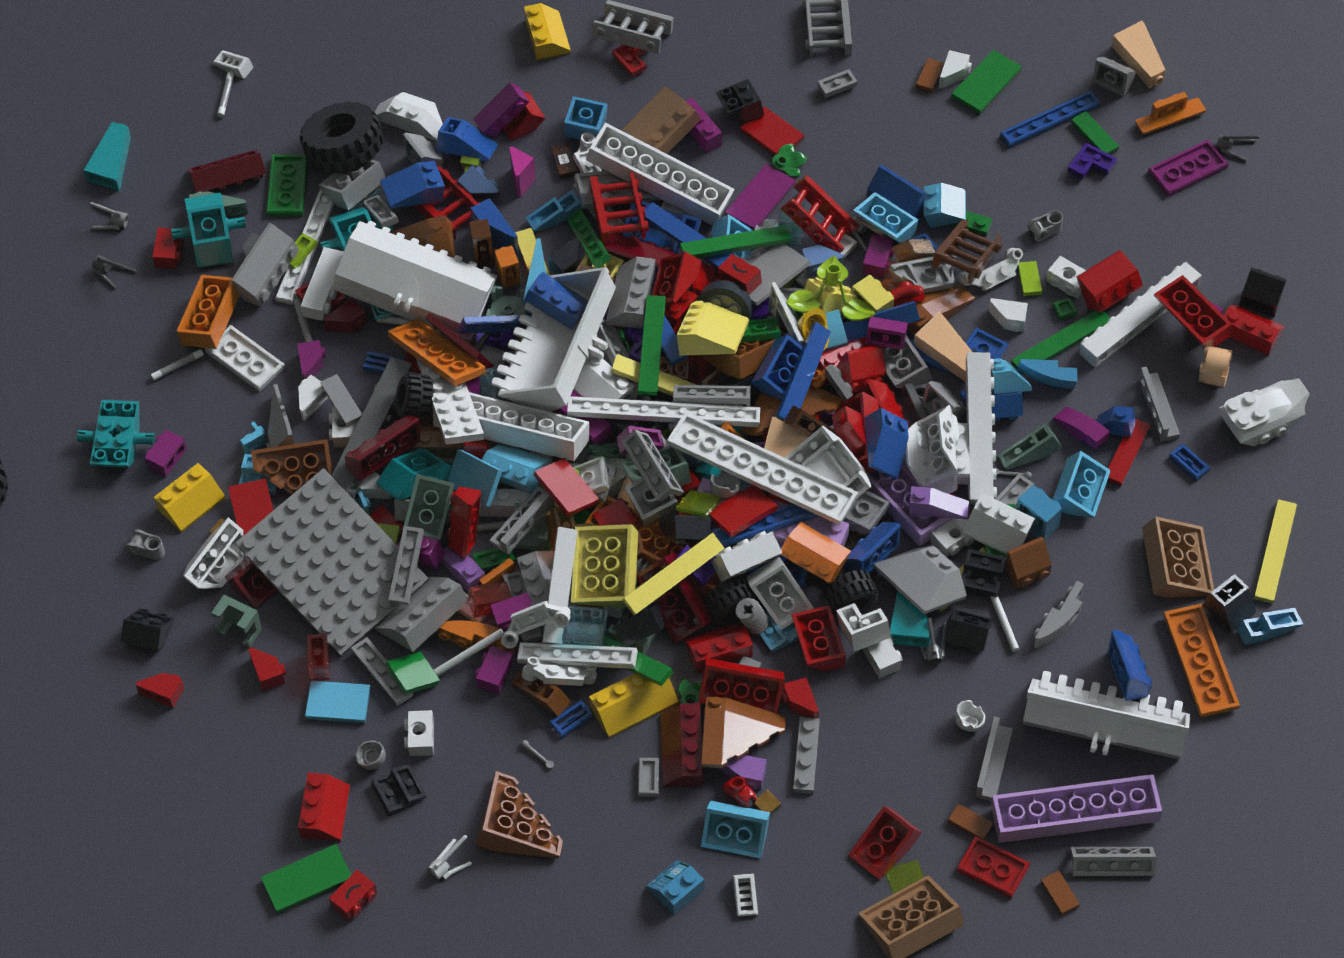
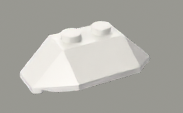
M401 92L380 103L375 110L380 122L422 135L434 141L437 140L438 131L443 125L434 102L405 92Z
M228 517L201 546L187 565L183 577L197 589L222 588L227 582L225 576L244 559L243 552L235 544L243 537V529Z

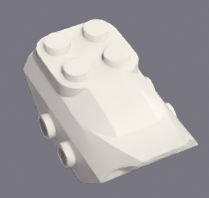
M1299 378L1286 381L1281 380L1261 390L1245 392L1225 402L1224 406L1217 408V410L1241 444L1256 446L1258 444H1265L1276 436H1283L1306 415L1305 404L1310 394Z
M948 405L915 422L908 428L909 439L905 451L907 466L920 487L933 488L950 494L957 490L955 446L959 441L957 417L952 414V409Z

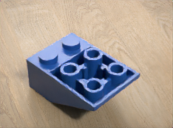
M447 117L438 131L437 151L446 155L454 154L460 157L466 156L478 158L480 161H489L498 147V143L465 120Z

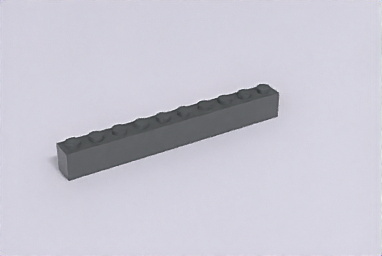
M393 357L390 358L332 474L333 479L353 500L356 496L357 485L360 486L363 480L359 482L345 467V456L349 451L355 450L364 441L370 440L379 431L391 425L393 414L396 411L395 397L398 383L405 372L415 373L410 362Z

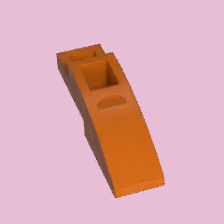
M446 621L436 630V634L444 641L449 640L456 643L459 647L470 648L499 629L488 624L473 621ZM502 637L484 648L490 649L492 645L514 653V647L507 648L502 644Z

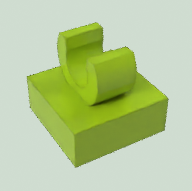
M461 157L460 163L465 168L464 173L472 165L475 168L482 166L478 158Z

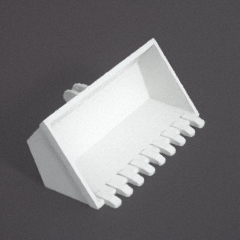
M359 221L348 240L331 289L409 320L419 318L431 328L437 330L425 318L431 313L467 343H470L474 333L460 334L458 327L463 317H481L497 275L490 273L491 269L488 267H484L483 270L477 268V263L470 261L469 264L462 262L463 258L455 255L454 258L447 256L448 252L445 250L436 252L433 250L434 246L426 244L425 247L419 245V240L415 238L409 241L404 239L405 235L398 232L397 235L391 234V229L383 227L382 230L375 227L376 223L369 221L367 224Z
M607 267L551 275L555 280L589 300L585 311L572 330L528 302L525 304L524 309L533 313L532 317L521 315L519 318L520 323L527 325L526 330L519 327L514 329L513 334L522 338L521 342L510 340L508 347L516 350V354L508 352L503 354L502 359L511 363L510 367L499 365L497 372L506 377L504 380L494 377L491 382L493 386L500 388L498 396L523 406L548 412L567 405L586 358L591 356L601 360L604 357V353L601 350L608 348V343L597 338L598 329L616 289L608 274L609 270Z
M1043 671L1041 680L1032 679L1027 693L1028 699L1023 718L1024 725L1092 740L1090 752L1095 753L1097 741L1105 743L1102 750L1103 755L1108 754L1109 744L1178 760L1181 758L1190 722V714L1181 712L1182 701L1176 700L1173 710L1165 708L1166 698L1158 697L1157 706L1148 705L1150 695L1141 698L1140 703L1115 697L1117 691L1115 686H1109L1107 695L1099 694L1100 683L1097 682L1092 683L1091 691L1082 690L1084 680L1079 678L1076 679L1074 688L1066 686L1068 678L1066 675L1059 676L1058 684L1050 683L1051 672Z

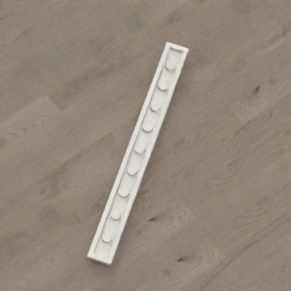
M570 396L567 416L678 423L683 414L687 412L714 425L728 423L731 426L759 427L760 407Z

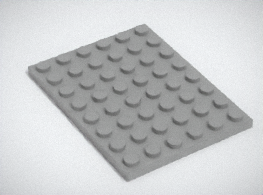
M324 468L235 543L243 554L340 657L401 605L391 603L388 600L399 547ZM418 567L416 568L411 595L429 580Z

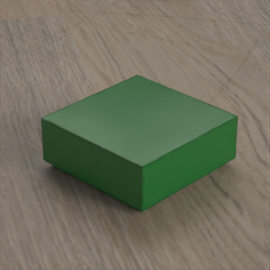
M1070 297L1053 302L1052 307L1059 320L1077 315V310Z

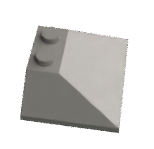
M935 546L916 548L874 563L872 566L923 614L966 599L967 595L959 568Z

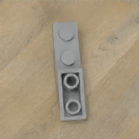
M1076 581L1074 587H1069L1065 602L1061 601L1058 609L1052 607L1049 614L1045 613L1041 621L1043 625L1041 628H1037L1033 635L1035 648L1047 645L1058 638L1076 620L1081 612L1083 603L1079 601L1083 592V583Z

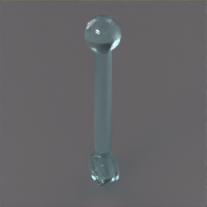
M376 188L374 193L358 202L356 206L351 209V211L358 209V207L362 205L363 201L372 198L376 195H380L382 193V189Z

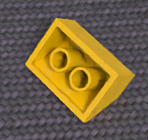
M542 3L524 6L525 22L536 60L571 53L559 11Z
M197 463L154 496L157 510L182 533L226 497L211 474Z

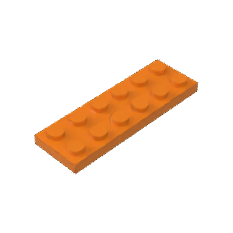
M419 318L388 331V337L454 386L461 385L486 373L484 365Z
M1202 603L1165 611L1163 616L1200 717L1239 709L1238 698Z

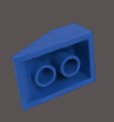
M435 161L415 163L380 180L390 209L443 201L445 185Z
M489 198L471 207V221L488 219L492 247L498 250L502 247L512 246L516 257L519 258L518 237Z
M880 408L864 417L868 463L870 468L893 479H897L909 439L908 423L893 413Z

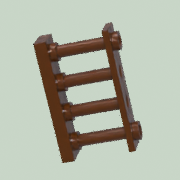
M962 219L936 250L931 268L938 270L942 264H948L970 273L968 283L972 284L976 278H980L982 270L996 253H1000L1003 243H1001L1002 235L999 234L994 241L988 240L969 232V229H967L969 222ZM969 239L978 244L988 247V249L985 250L964 240ZM956 248H964L968 251L981 255V257H975ZM949 256H956L975 265L972 267Z

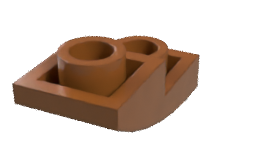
M666 357L660 358V371L680 379H688L689 360H683L670 365Z

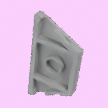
M934 257L892 264L889 269L890 272L903 282L908 281L912 285H920L924 289V293L949 289L954 284L955 267L942 264L938 270L933 269L931 265Z

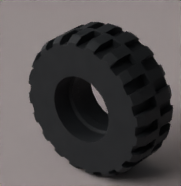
M346 101L344 103H334L313 113L302 126L299 139L305 157L312 167L321 172L344 173L367 164L369 160L375 157L383 143V132L374 110L359 102L352 103Z

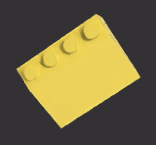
M695 301L691 303L677 333L679 356L736 354L749 323V318L710 302Z
M632 524L575 527V530L578 531L573 562L571 603L614 608L627 607L622 599L636 589L638 531Z

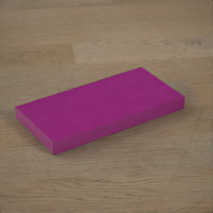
M1207 139L1148 168V173L1169 197L1228 168L1229 164Z
M765 164L726 210L725 216L731 215L754 231L755 226L758 225L760 227L793 188L796 180Z

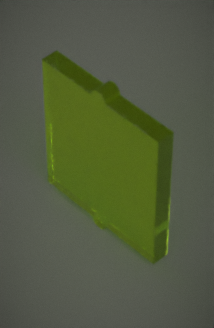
M690 490L677 505L676 510L707 517L712 510L716 509L717 504L721 501V497Z
M918 859L904 864L900 862L899 865L892 867L887 872L894 893L924 878Z

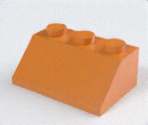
M800 522L784 542L780 556L831 584L836 579L851 551Z

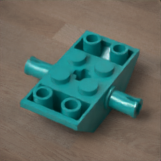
M221 193L186 198L185 204L189 224L186 227L172 228L173 240L187 237L192 239L197 269L234 263L229 232L230 230L246 228L244 216L234 219L226 218Z
M361 207L328 218L335 238L320 242L322 250L325 247L330 249L339 248L344 251L358 222L361 221L367 224L369 221H372L367 209ZM376 224L375 227L382 230V228L378 224ZM392 225L387 227L391 229L390 231H393Z
M101 400L95 431L78 430L77 441L94 442L90 466L129 468L134 462L137 444L154 445L155 434L139 433V401Z
M423 447L391 459L376 481V485L398 501L404 500L412 495L417 474L447 481L452 467Z

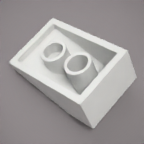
M777 556L746 577L750 587L781 630L793 623L791 614L814 609L780 556Z

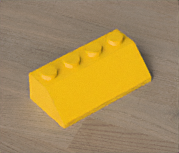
M635 673L589 696L590 709L608 738L679 703L670 678L662 686H659Z

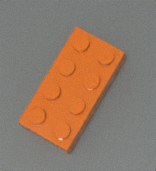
M210 275L200 276L176 331L182 346L217 349L240 296L231 281L232 278Z

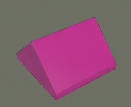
M509 147L511 171L518 198L536 180L534 158L514 147Z

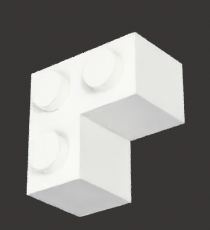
M854 603L836 610L839 627L854 652L891 638L888 620L881 609L861 615Z

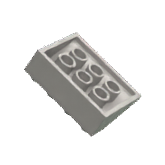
M786 244L762 247L751 251L750 255L744 260L750 265L758 267L761 270L762 283L749 295L752 304L758 306L770 296L771 283L775 282L780 289L808 267L811 262Z
M554 550L535 551L517 558L532 605L544 601L548 602ZM571 587L568 600V608L571 611L570 621L581 618L577 604L571 603ZM544 625L539 626L540 630L544 631Z
M429 577L428 582L410 596L409 605L401 604L375 627V630L413 652L458 611L468 599L461 585L445 577Z

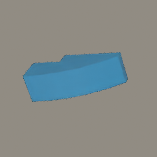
M571 190L558 200L554 197L525 218L532 229L537 232L564 222L571 214L579 209L583 211L585 208H582L579 198Z
M1020 359L1017 370L1024 375L1050 386L1074 389L1077 384V368L1058 367V360Z
M1290 608L1265 612L1259 618L1243 620L1237 627V631L1244 644L1248 645L1290 632L1301 627L1303 622L1296 609Z

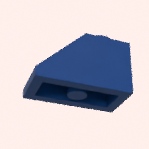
M1113 406L1099 414L1097 422L1110 431L1109 434L1131 437L1136 423L1134 409Z

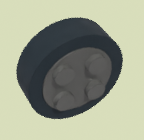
M712 282L701 291L697 301L710 302L749 318V321L752 316L753 304L749 294L744 288L734 282Z

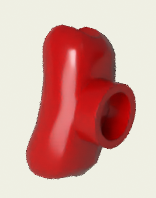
M908 281L901 282L898 288L890 291L894 297L893 306L925 300L924 289L920 285H912Z
M734 777L722 786L723 793L733 798L743 807H749V799L754 803L757 801L756 794L746 785L743 777Z

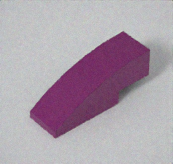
M1065 407L1053 417V420L1080 443L1085 441L1094 450L1099 448L1109 438L1110 431L1075 409Z

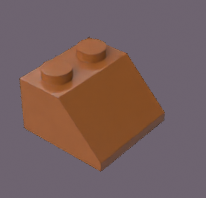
M1043 537L1007 552L1005 572L1015 589L1027 587L1032 582L1043 580L1050 575L1052 564Z

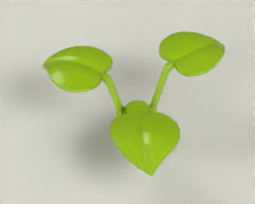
M835 255L823 262L817 270V276L823 282L815 296L808 290H798L793 292L786 301L792 309L806 313L812 308L820 307V302L817 299L826 283L831 287L839 284L843 304L846 305L842 308V314L847 319L862 321L875 315L874 310L862 300L851 299L849 303L846 301L842 282L848 277V271Z

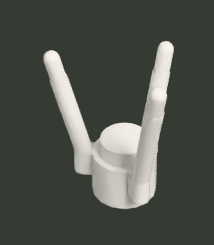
M466 835L458 840L456 844V839H453L428 867L437 879L443 877L446 880L450 875L472 864L469 861L448 871L450 866L446 862L447 858L466 840Z

